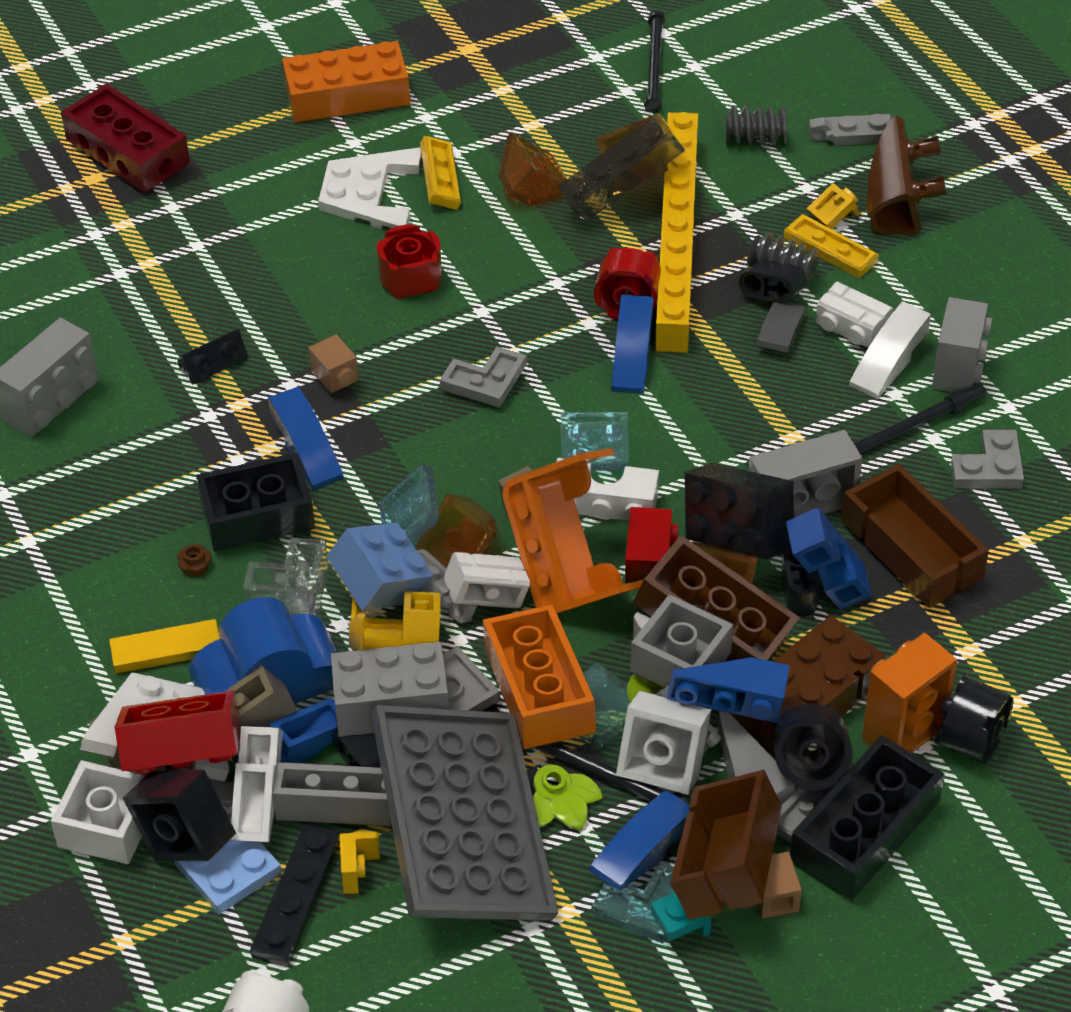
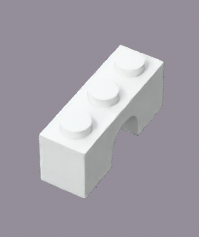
M591 463L587 465L591 475ZM625 466L622 478L613 484H601L591 478L589 491L585 495L574 499L578 514L629 521L631 507L656 508L659 470Z

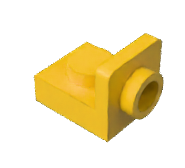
M834 183L806 208L813 218L830 229H833L848 213H851L856 218L861 214L856 205L858 202L857 197L848 188L841 190Z
M354 831L352 833L340 834L343 894L359 893L358 878L366 877L365 860L380 858L379 835L376 831Z

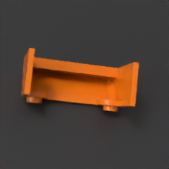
M613 448L571 456L511 478L504 485L503 500L524 571H526L530 580L529 588L536 608L553 604L556 613H560L637 590L643 580L623 585L618 569L612 564L602 563L594 566L574 501L575 498L585 495L590 489L591 475L587 464L614 455Z

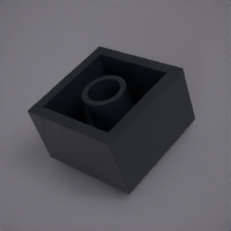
M205 770L152 771L122 798L155 861H210L236 834L229 815L221 804L213 788L212 781L207 776Z

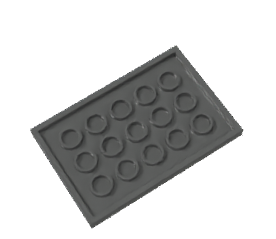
M376 705L371 712L408 916L420 918L552 921L557 916L558 909L514 713Z

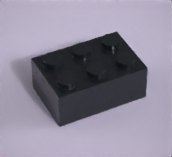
M297 453L196 474L200 503L214 552L315 529L312 500Z
M709 463L684 472L686 539L766 560L792 550L786 521L794 518V481L716 463Z

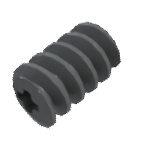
M732 105L726 118L725 143L728 144L731 135H734L736 143L740 144L744 135L747 138L748 144H752L755 136H758L760 144L764 145L767 136H770L773 145H776L779 137H782L786 146L787 114L785 108L780 107L777 115H775L773 108L769 106L765 115H763L760 106H756L752 115L748 106H744L741 114H739L736 105Z
M770 231L765 234L764 238H761L760 235L754 238L747 256L748 266H752L758 260L796 265L806 274V286L810 284L818 265V249L814 248L809 255H806L807 245L802 244L798 251H795L796 241L790 240L787 246L784 247V237L779 236L775 242H772L773 233Z

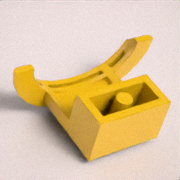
M404 591L403 620L366 618V611L361 610L352 596L349 647L353 651L439 642L440 593Z

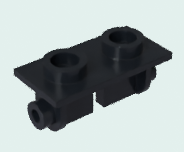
M236 329L182 354V359L178 360L177 363L182 372L187 371L190 383L193 385L249 357L240 330Z

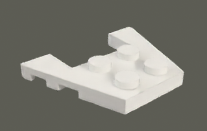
M417 147L328 161L318 200L319 210L352 221L356 217L370 221L371 226L382 229L383 226L393 228L409 224V208L380 206L388 173L419 175L422 164L421 148Z
M131 673L84 734L80 750L114 757L117 749L114 727L123 706L205 695L202 688L188 684H180L153 676ZM209 759L194 761L193 770H205L210 779L225 782L229 772V765L227 761L210 763Z

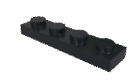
M304 824L250 948L251 958L289 967L339 849L341 832Z

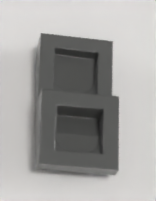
M774 302L762 325L756 346L788 353L795 342L797 329L805 318L806 306L789 302L784 304Z

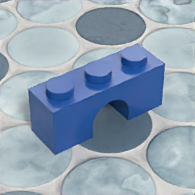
M819 508L786 521L793 555L808 573L815 570L819 571L825 593L839 610L872 597L865 564Z

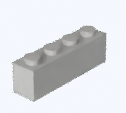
M277 763L272 791L276 820L392 826L381 768Z

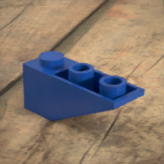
M751 657L672 670L666 699L778 723L785 695L789 665Z

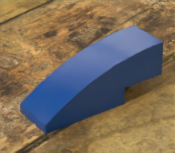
M621 295L611 391L644 394L650 352L654 297Z
M299 386L268 397L270 416L283 435L288 452L290 454H298L304 477L312 490L343 479V472L328 438Z
M332 697L269 723V728H280L283 730L280 762L304 764L333 742L332 735L338 732L335 701ZM239 748L237 755H235L234 768L236 763H238Z
M667 790L662 792L641 809L615 835L593 861L589 871L618 891L624 889L663 861L667 848L681 839L687 813L690 812L689 804Z

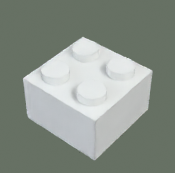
M639 691L627 708L616 775L688 795L699 778L711 709L684 704Z
M81 760L51 819L57 846L129 865L142 835L122 798L145 775L133 774L128 771L122 772L120 769Z

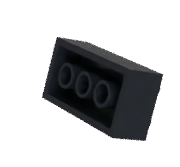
M881 735L792 832L790 847L792 861L853 900L941 799L945 774Z

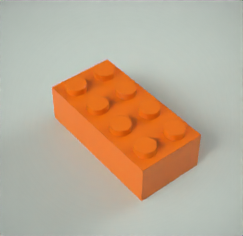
M398 41L282 58L285 88L294 123L410 105L409 77Z
M553 604L484 619L485 653L509 713H514L519 737L524 749L596 733L595 699Z

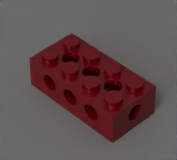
M107 83L61 111L65 137L68 142L144 193L190 164L185 134Z

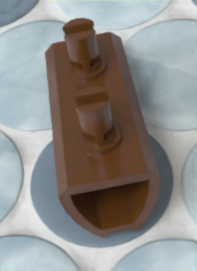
M897 115L892 117L886 125L873 155L867 187V216L871 217V230L878 233L917 234L921 229L918 208L920 200L923 198L946 196L947 189L944 176L928 179L920 183L916 182L912 163H915L914 160L920 157L941 155L938 135L921 139L917 142H911L908 139L903 118Z

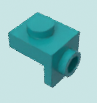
M675 892L651 902V913L668 941H672L697 929L702 937L710 935L711 919L714 916H703L689 920Z

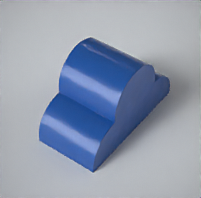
M261 597L248 600L233 608L220 624V639L202 648L194 656L189 667L190 678L194 687L202 688L205 694L226 691L262 665L285 683L293 702L296 703L334 690L330 653H338L324 622L319 617L311 614L291 616L282 601L270 597Z

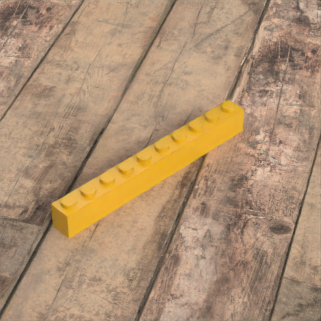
M668 112L660 247L661 274L658 286L656 320L657 352L688 353L698 113Z

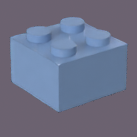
M398 522L347 528L326 556L362 611L403 605L404 591L422 592L434 576Z

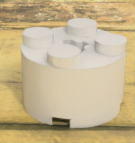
M245 971L234 984L222 1012L310 1011L306 1000L302 996L303 987L296 981L289 979L280 981L272 977L261 976L254 971Z

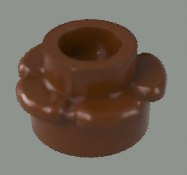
M189 545L179 551L177 555L179 560L178 566L188 576H200L209 568V563L212 559L209 550H205L202 545Z

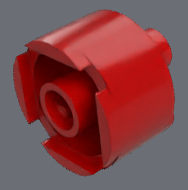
M413 224L396 226L385 232V238L377 243L380 282L390 291L391 296L400 299L406 296L436 291L439 288V281L442 277L441 247L438 236L431 230H429V233L422 231L418 225Z
M635 248L610 249L600 265L594 288V300L599 308L601 306L608 312L607 316L618 321L621 295L654 297V311L658 302V286L661 274V266L658 263L657 256L653 252Z

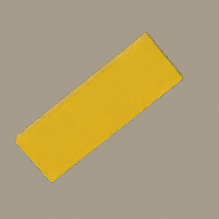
M423 136L420 147L429 203L457 210L461 204L452 143Z
M804 214L784 229V239L796 241V245L799 247L802 244L807 245L808 252H811L814 248L818 249V257L859 279L878 263L879 254Z
M216 619L109 639L115 674L192 660L202 648L219 640L220 637Z

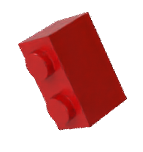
M630 508L625 558V582L632 583L645 579L670 549V544H674L678 539V524H672V509Z

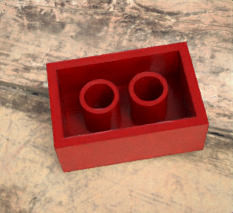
M234 690L123 706L114 727L122 772L132 770L133 774L150 773L157 766L171 765V768L174 769L186 768L193 765L194 761L209 759L210 763L228 761L232 758V755H237L241 732Z

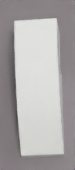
M902 301L869 346L855 370L849 386L878 399L911 361L912 351L928 334L931 314Z
M241 726L239 759L235 765L231 819L236 834L230 839L232 841L270 842L275 811L272 791L277 763L281 761L283 730L280 728Z

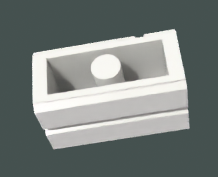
M836 282L829 289L828 293L826 292L818 301L816 324L828 332L833 331L848 338L855 345L869 348L880 329L893 313V308Z
M454 552L444 577L446 586L450 590L452 601L455 604L519 609L530 586V580L526 571H524V566L520 558L483 554L471 555L469 553Z

